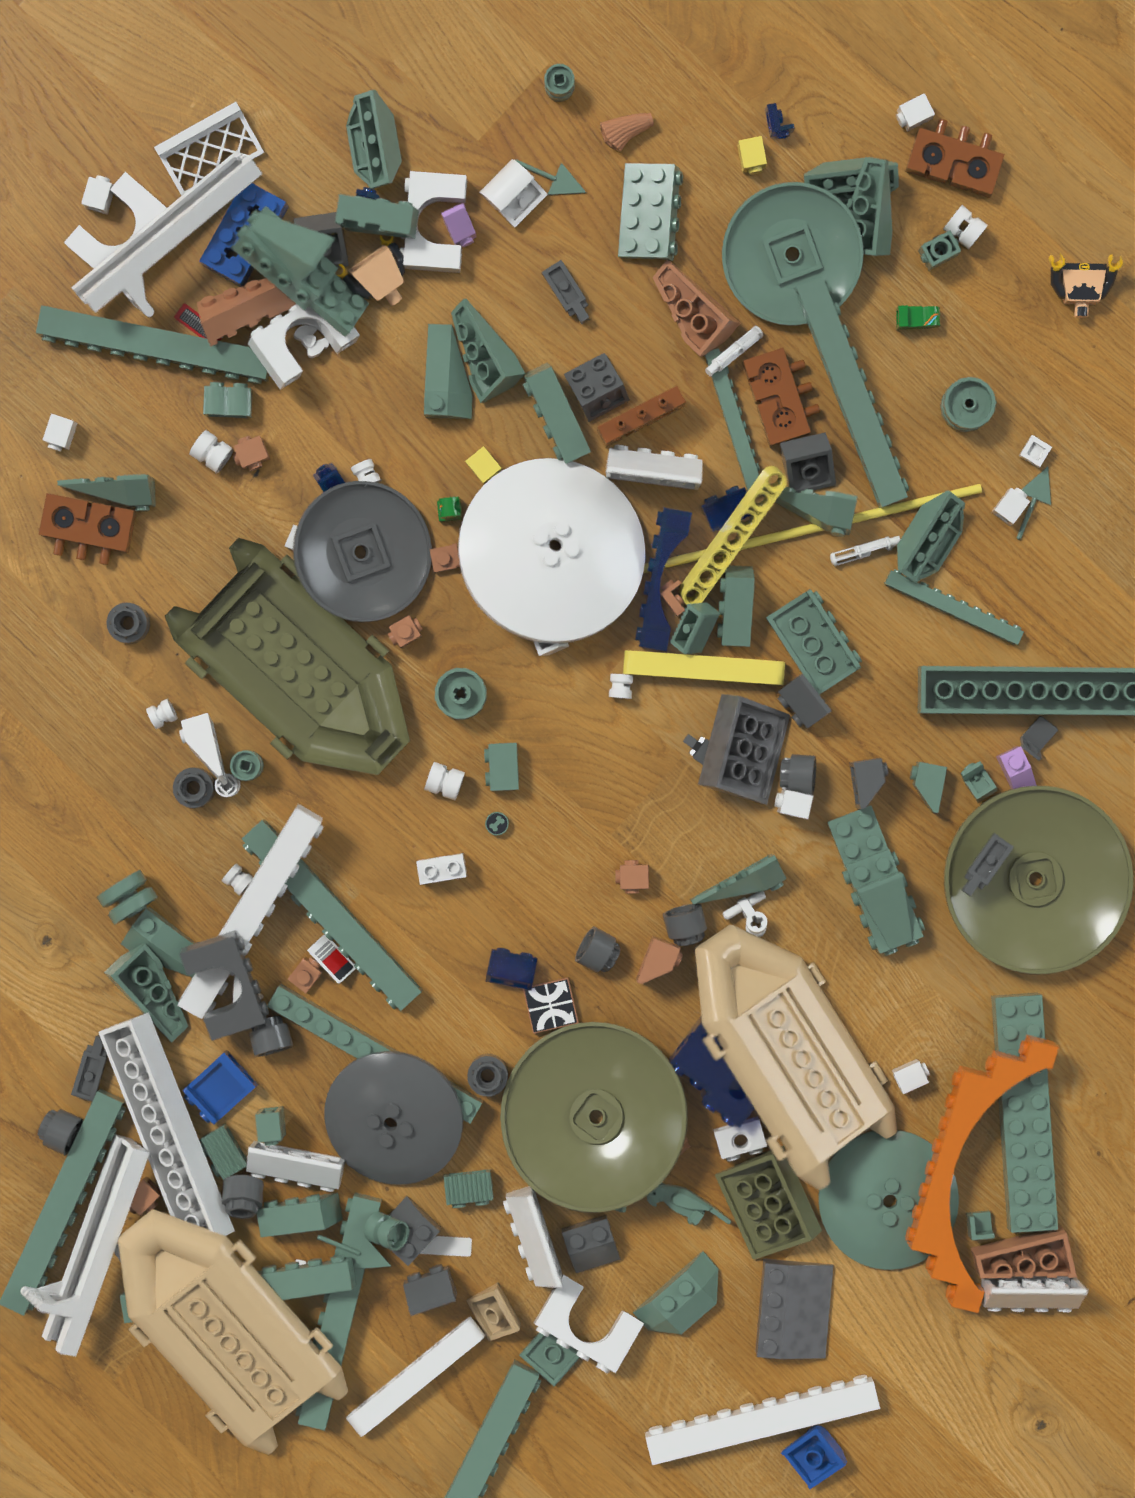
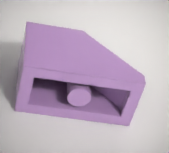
M463 203L442 213L444 224L454 245H461L463 248L474 242L473 239L477 237Z
M1016 746L996 756L1011 789L1037 786L1031 766L1021 746Z

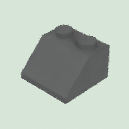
M337 212L294 218L295 225L331 236L334 241L324 256L337 268L340 267L339 264H342L344 267L349 266L343 227L335 223Z
M826 432L780 443L788 487L795 489L797 493H801L805 489L818 490L836 485L832 449Z
M803 674L798 675L777 692L780 695L777 698L785 709L788 707L794 713L792 719L799 727L804 726L808 729L832 711Z
M882 758L849 762L857 809H865L885 783V777L888 776V768L886 762H882Z
M406 1196L389 1216L404 1221L409 1227V1237L406 1244L400 1250H391L409 1266L440 1232L441 1226Z
M607 1214L562 1228V1235L576 1273L621 1259Z
M440 1264L429 1268L428 1273L422 1275L420 1272L410 1274L403 1283L411 1316L456 1301L457 1289L449 1266L443 1267Z

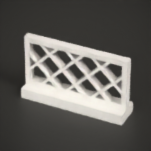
M237 102L232 103L154 147L181 196L188 191H184L180 184L182 173L195 177V185L198 178H204L199 175L203 162L217 167L220 165L223 151L235 152L224 148L227 134L241 138L237 150L239 152L243 139L254 143L258 151L251 155L242 153L245 157L254 159L264 153ZM238 118L241 119L244 125L242 136L228 132L230 123ZM227 125L226 131L220 129L221 127ZM246 130L251 138L244 137ZM212 132L224 133L221 147L208 143ZM207 136L205 142L199 141L203 137ZM194 142L204 145L201 158L188 155L189 147ZM207 146L220 149L217 163L204 159ZM186 147L185 154L178 152ZM173 154L184 156L181 169L171 167L166 158ZM187 157L200 161L197 174L183 171ZM173 171L179 172L178 179Z

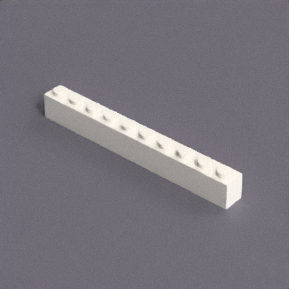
M300 804L294 809L218 935L236 931L237 937L241 936L244 941V956H246L252 946L249 943L252 936L257 937L264 925L261 921L264 916L269 917L276 906L273 904L277 896L281 898L288 886L285 884L289 876L293 878L300 866L297 865L300 857L305 858L312 847L309 845V842L313 837L317 839L324 827L321 825V816ZM221 967L195 973L179 999L177 1006L202 1019L206 1012L214 1009L216 1002L213 1000L217 994H223L228 985L225 982L229 974L234 976V973Z
M860 1375L854 1377L853 1381L846 1383L843 1380L835 1381L830 1384V1387L826 1388L815 1386L802 1394L791 1392L786 1394L785 1398L778 1400L775 1397L764 1399L761 1404L753 1405V1403L741 1405L740 1409L737 1410L722 1409L717 1412V1415L708 1417L707 1414H702L694 1417L693 1421L685 1422V1420H678L671 1423L672 1426L663 1428L661 1425L651 1427L648 1432H645V1438L652 1465L880 1409L874 1381L871 1376Z

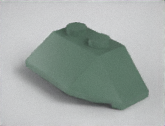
M370 90L354 96V104L350 110L346 129L354 172L371 189L392 183L402 160L394 115L377 91Z
M865 158L824 162L804 174V183L827 190L847 205L848 200L852 198L856 189L855 183ZM888 161L891 193L899 187L898 164Z
M947 490L920 507L897 544L899 572L916 583L920 579L939 571L963 531L964 501Z
M702 1251L634 1310V1315L650 1331L683 1334L717 1304L718 1267Z

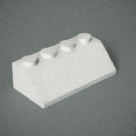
M254 1141L248 1149L246 1172H251V1176L256 1178H265L267 1175L275 1177L274 1180L278 1182L298 1181L297 1185L311 1187V1184L321 1186V1190L334 1192V1189H339L341 1185L345 1159L279 1145L264 1146L263 1142L258 1143V1141Z

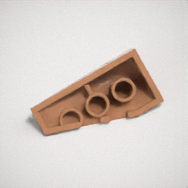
M666 260L652 277L663 300L667 302L672 312L671 316L674 322H677L682 332L683 340L700 357L726 342L741 324L671 261Z

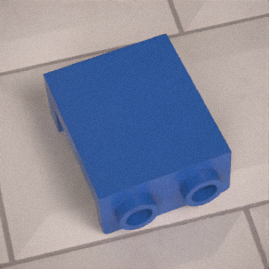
M226 1050L183 1089V1092L185 1093L184 1098L192 1106L196 1105L201 1110L200 1116L207 1123L212 1122L215 1125L258 1084Z

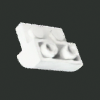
M514 159L479 192L513 227H516L548 195L534 180V177Z

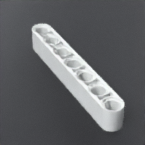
M468 1317L346 1417L347 1421L360 1437L364 1436L485 1337L484 1332L471 1317Z

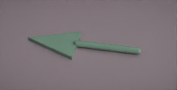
M515 159L525 169L553 180L548 195L586 193L562 163L556 176H553Z
M1048 467L1021 489L1032 498V501L1018 532V540L1021 539L1036 501L1039 500L1051 505Z
M317 1236V1239L358 1255L353 1266L354 1269L391 1266L366 1237L360 1251L324 1236Z

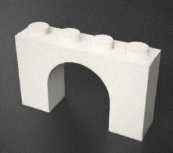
M410 171V178H405V192H409L408 201L406 202L413 203L412 206L419 210V215L427 205L434 202L466 203V175ZM418 227L415 239L401 237V239H405V248H400L404 255L403 265L405 269L460 273L461 245L429 242L419 233Z
M126 172L110 189L115 196L132 209L135 215V230L130 238L167 208ZM80 225L64 242L93 269L123 245H104L98 242Z
M295 304L289 309L290 313L282 316L280 314L270 321V325L266 328L260 326L251 333L248 345L281 390L300 378L303 372L285 343V334L290 328L302 324L317 328L338 354L356 343L360 335L355 327L344 337L312 308L308 307L303 310L299 305Z
M562 1274V1286L553 1288L534 1321V1324L538 1326L536 1331L546 1337L550 1334L558 1338L556 1343L567 1350L570 1346L577 1349L576 1355L587 1362L592 1358L598 1362L596 1367L608 1374L610 1370L616 1373L644 1323L621 1310L611 1330L601 1340L583 1342L577 1339L569 1326V1313L584 1287Z

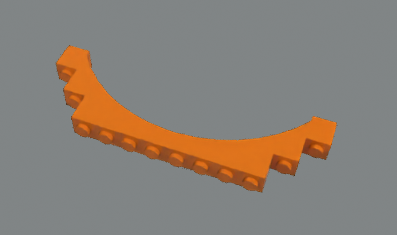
M1026 1035L1025 1041H1022L1019 1047L1020 1057L993 1050L992 1055L988 1056L985 1069L987 1072L959 1065L958 1072L955 1071L953 1074V1089L951 1094H948L946 1097L945 1107L947 1109L945 1116L940 1118L938 1125L940 1130L938 1139L935 1138L933 1141V1156L931 1161L927 1162L925 1168L927 1176L925 1182H922L919 1187V1203L913 1208V1223L911 1227L907 1228L905 1240L910 1249L932 1254L926 1260V1269L930 1277L952 1283L948 1284L946 1289V1298L951 1307L978 1313L985 1293L981 1284L974 1282L967 1273L953 1238L950 1221V1191L956 1162L972 1128L997 1098L1028 1076L1045 1068H1053L1059 1049L1054 1041Z

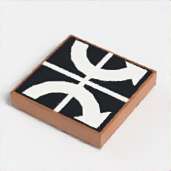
M568 977L523 987L533 1034L579 1023Z

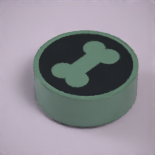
M493 812L486 818L485 826L489 833L501 835L508 829L509 821L505 814Z

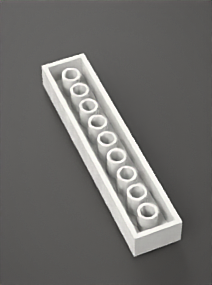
M149 1012L99 1031L98 1033L142 1145L150 1152L148 1160L170 1216L224 1236L234 1232L235 1230L229 1215L225 1211V1205L222 1204V1197Z

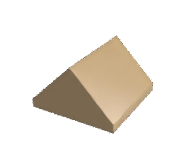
M499 1283L466 1300L489 1341L520 1330L521 1323Z

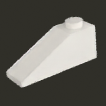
M205 713L182 720L183 729L179 730L183 744L187 743L191 751L223 785L228 784L214 723L209 714Z

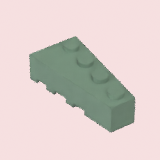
M545 363L526 372L523 376L526 383L523 386L528 397L533 396L536 403L533 405V408L538 418L543 417L546 425L543 426V429L548 439L553 438L556 444L553 450L557 459H563L565 464L590 453L591 450L552 367Z

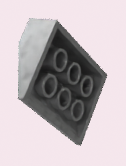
M721 694L698 785L767 805L790 714L741 696Z
M763 1258L755 1349L757 1357L773 1359H815L826 1357L833 1264Z

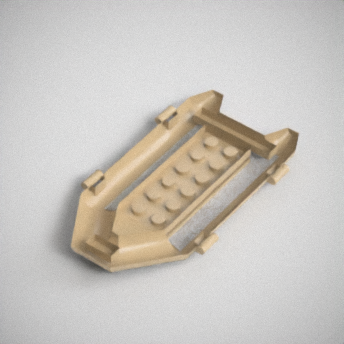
M728 925L695 948L702 1023L709 1034L703 1041L715 1060L720 1057L724 1058L772 1135L766 1142L778 1161L786 1157L798 1177L820 1190L830 1183L828 1158L867 1128L872 1129L886 1139L897 1133L895 1105L882 1086L888 1080L876 1061L868 1064L820 987L826 981L814 962L806 965L802 957L734 925ZM716 1036L724 1050L720 1051L713 1037ZM778 1137L786 1147L787 1151L784 1152L781 1146L779 1145L778 1141L776 1140Z
M154 1209L119 1236L118 1245L127 1313L134 1323L128 1330L143 1347L152 1343L211 1409L206 1414V1417L220 1433L229 1429L243 1446L269 1455L278 1446L273 1426L316 1392L336 1400H340L347 1394L348 1389L342 1367L328 1352L333 1344L318 1327L312 1332L308 1330L250 1264L256 1257L241 1240L233 1245L224 1235ZM237 1250L246 1261L242 1263L233 1251ZM314 1337L323 1348L319 1350L310 1340Z

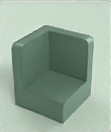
M989 1210L966 1212L968 1236L971 1240L995 1238Z

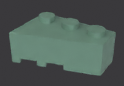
M339 194L335 223L350 232L415 239L419 210L412 206L413 203L399 201L397 204L391 203L386 199L372 200L360 196Z
M729 565L724 571V578H721L720 592L723 593V601H719V612L722 615V624H718L717 638H721L722 645L750 647L755 581L752 566Z
M338 1192L324 1195L315 1194L302 1199L292 1197L285 1199V1202L279 1203L277 1200H270L264 1202V1206L257 1210L261 1237L325 1230L343 1220Z

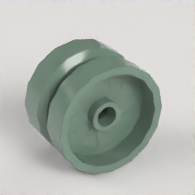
M974 377L961 378L953 383L942 396L940 404L942 417L947 425L957 431H975L987 423L994 414L996 406L995 395L989 384L983 380ZM967 400L970 401L969 406L972 408H967L965 406V402Z
M454 668L445 672L439 678L435 687V700L439 709L445 715L454 719H468L476 716L483 709L487 700V689L482 678L474 671L467 668ZM463 689L466 695L464 698H458V690Z
M141 870L134 872L96 897L102 907H109L116 902L119 904L108 914L114 925L126 918L129 919L135 916L158 898L152 887H147L140 892L136 891L147 880Z

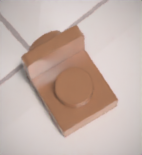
M457 543L429 549L434 573L460 568Z
M670 580L661 587L663 592L660 596L678 617L685 611L683 608L685 603L678 594L673 595L671 592L682 583L680 580L676 582Z
M304 957L288 980L306 994L323 970L316 959Z

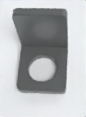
M1039 716L1020 737L1021 747L1040 761L1042 759L1041 749L1055 735L1058 728L1044 717Z

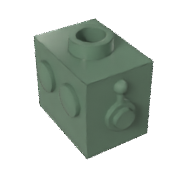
M948 231L924 243L918 252L922 262L925 263L928 271L958 256L961 249L958 246V240L954 238L951 231Z

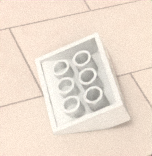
M615 445L614 448H609L606 478L698 490L701 485L703 460L698 459V455L684 454V457H676L675 453L670 451H661V454L651 453L652 450L647 448H638L637 451H630L628 446Z
M527 1186L506 1193V1200L503 1201L507 1215H512L514 1222L510 1223L514 1237L519 1236L521 1245H518L521 1258L527 1259L529 1267L525 1269L529 1281L534 1280L535 1286L561 1287L562 1271L535 1190Z
M1034 1276L1033 1278H981V1286L985 1291L981 1304L988 1311L994 1312L1001 1311V1308H1011V1311L1023 1312L1025 1308H1034V1311L1048 1312V1308H1058L1057 1311L1072 1312V1309L1080 1307L1087 1295V1289L1077 1278H1068V1276H1057V1278H1047V1276Z

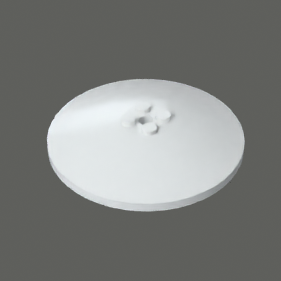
M545 458L524 461L513 465L492 477L478 491L463 518L458 540V555L462 576L467 589L480 609L491 620L505 630L528 640L543 643H566L581 640L600 632L612 624L627 608L638 590L644 572L645 542L641 524L635 510L614 483L585 465L573 461L565 464L563 459ZM552 540L558 541L561 544V550H551L549 542Z

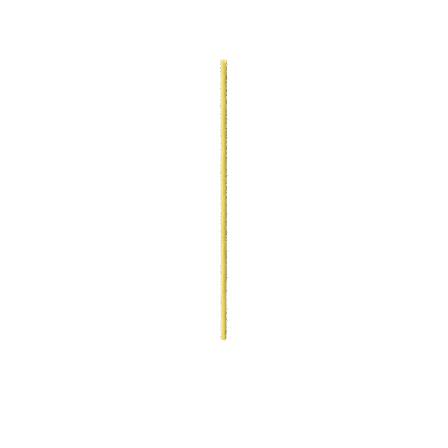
M980 484L951 490V492L958 498L982 493V488ZM942 493L855 513L852 524L920 508L923 504ZM809 524L748 539L740 550L824 531V529L815 524ZM706 549L645 563L643 573L698 561ZM718 552L715 556L723 555L724 552Z

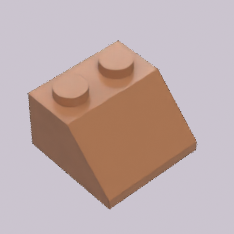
M652 936L636 977L637 983L643 984L672 971L674 966L678 967L683 955L680 952V947L659 937Z

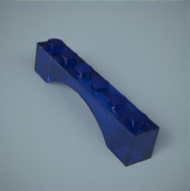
M663 507L662 512L658 511L656 525L660 526L658 535L654 534L652 541L655 555L654 558H649L647 571L651 572L650 581H645L643 594L647 595L646 604H641L639 617L643 618L642 626L637 627L635 641H639V647L667 652L671 628L661 606V577L669 556L678 544L688 536L692 512Z

